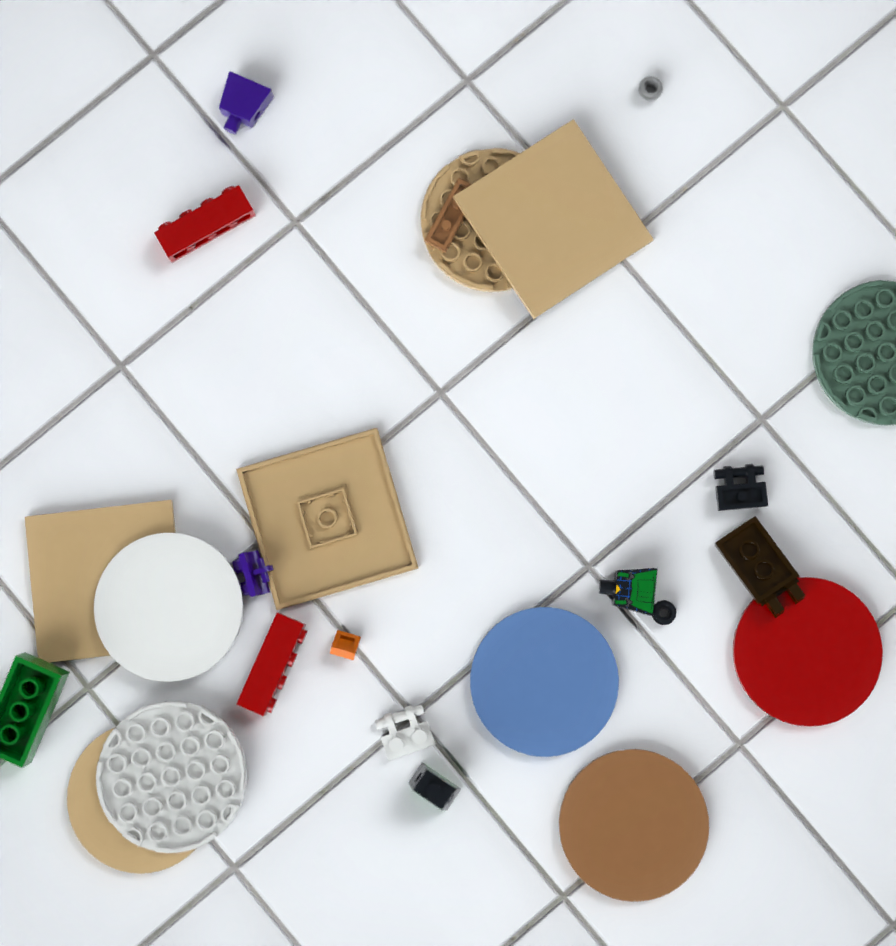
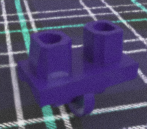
M258 550L238 554L239 558L234 560L232 564L237 574L244 573L246 581L240 583L243 596L250 595V597L270 593L268 572L274 570L273 565L265 566L264 559L260 558Z

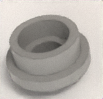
M652 76L642 79L638 87L640 96L647 101L658 99L663 90L660 80ZM646 87H653L654 92H647Z

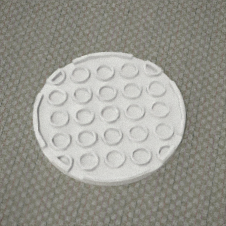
M180 533L149 535L123 548L114 556L102 573L94 599L96 628L109 654L117 663L131 673L145 679L160 682L190 679L216 665L228 653L238 636L244 610L241 585L237 574L227 559L216 548L205 541Z
M164 701L150 704L125 717L106 739L96 770L97 794L109 822L130 842L139 847L141 846L160 853H179L193 850L216 838L236 816L242 804L247 783L245 756L239 740L231 728L212 711L183 701Z

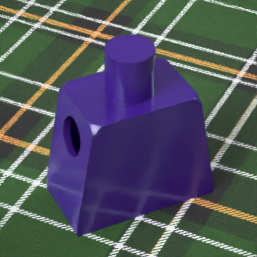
M229 71L219 105L222 115L228 117L223 129L236 135L241 124L251 128L254 127L274 98L272 90Z

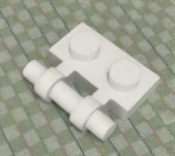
M422 704L412 707V705L404 707L405 710L392 715L387 713L383 715V718L375 720L378 730L387 727L390 733L380 737L388 761L436 744L428 720L418 723L416 716L425 714ZM409 720L411 726L397 731L396 723Z

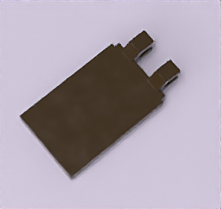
M756 516L715 542V547L758 605L761 604V606L766 604L775 618L784 613L785 610L776 598L783 592L787 591L795 604L804 599L805 594L797 584L799 582L797 578L800 575Z

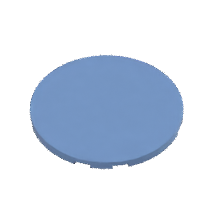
M537 607L522 610L504 618L488 632L480 643L473 659L470 673V688L473 704L480 720L497 740L523 754L551 757L575 751L586 745L600 733L615 708L619 690V676L616 660L609 644L592 624L582 617L563 609Z

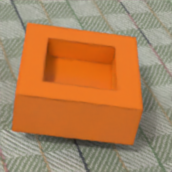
M337 630L330 654L354 660L361 636Z

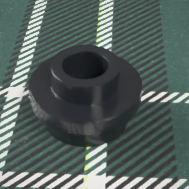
M662 600L654 604L652 618L656 623L668 625L674 621L676 608L671 602ZM661 608H665L668 611V615L664 618L659 615Z

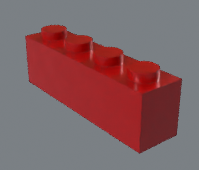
M239 185L227 187L221 192L222 195L215 199L208 198L200 204L199 208L193 211L191 209L179 215V219L172 223L170 221L165 222L158 227L154 234L172 263L256 216Z
M279 612L276 613L236 705L261 716H265L267 712L272 713L277 703V699L274 698L277 689L282 690L287 680V676L284 675L288 666H293L298 655L294 652L298 643L302 645L308 631L304 630L306 624Z

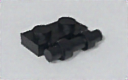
M745 464V467L738 468L723 466V469L713 470L714 479H724L725 485L715 487L718 511L768 506L766 482H756L755 476L764 475L763 465ZM746 477L747 483L734 484L733 478Z

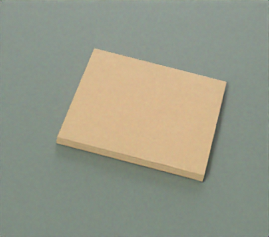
M574 119L453 196V199L533 319L654 240Z
M377 428L236 469L261 558L264 559L265 566L273 565L274 568L273 571L268 572L276 610L418 569Z
M172 500L25 517L38 658L51 663L111 656L99 637L94 618V599L99 580L114 556L132 542L153 534L176 533Z

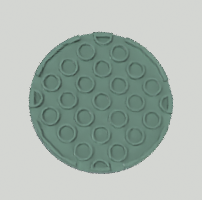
M871 281L860 284L843 293L822 315L813 339L812 357L814 370L825 394L846 414L860 421L875 425H896V282Z

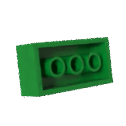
M26 652L15 656L0 691L1 759L21 768L32 763L69 676V671Z

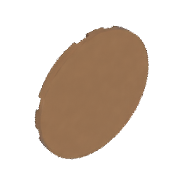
M626 749L613 751L596 758L574 777L561 803L559 833L563 851L568 862L587 885L613 899L631 902L648 901L671 893L686 882L694 873L707 847L709 817L707 806L699 787L681 766L671 759L652 751Z

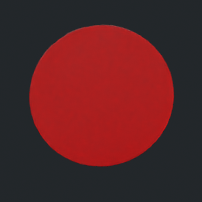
M801 577L797 578L799 580L797 584L805 594L804 599L795 604L787 591L777 596L776 598L785 609L784 613L775 618L766 604L764 606L758 605L754 599L749 603L742 613L734 633L733 662L742 688L762 711L789 724L809 727L822 726L847 717L857 710L869 697L881 671L882 640L871 612L855 594L829 580Z

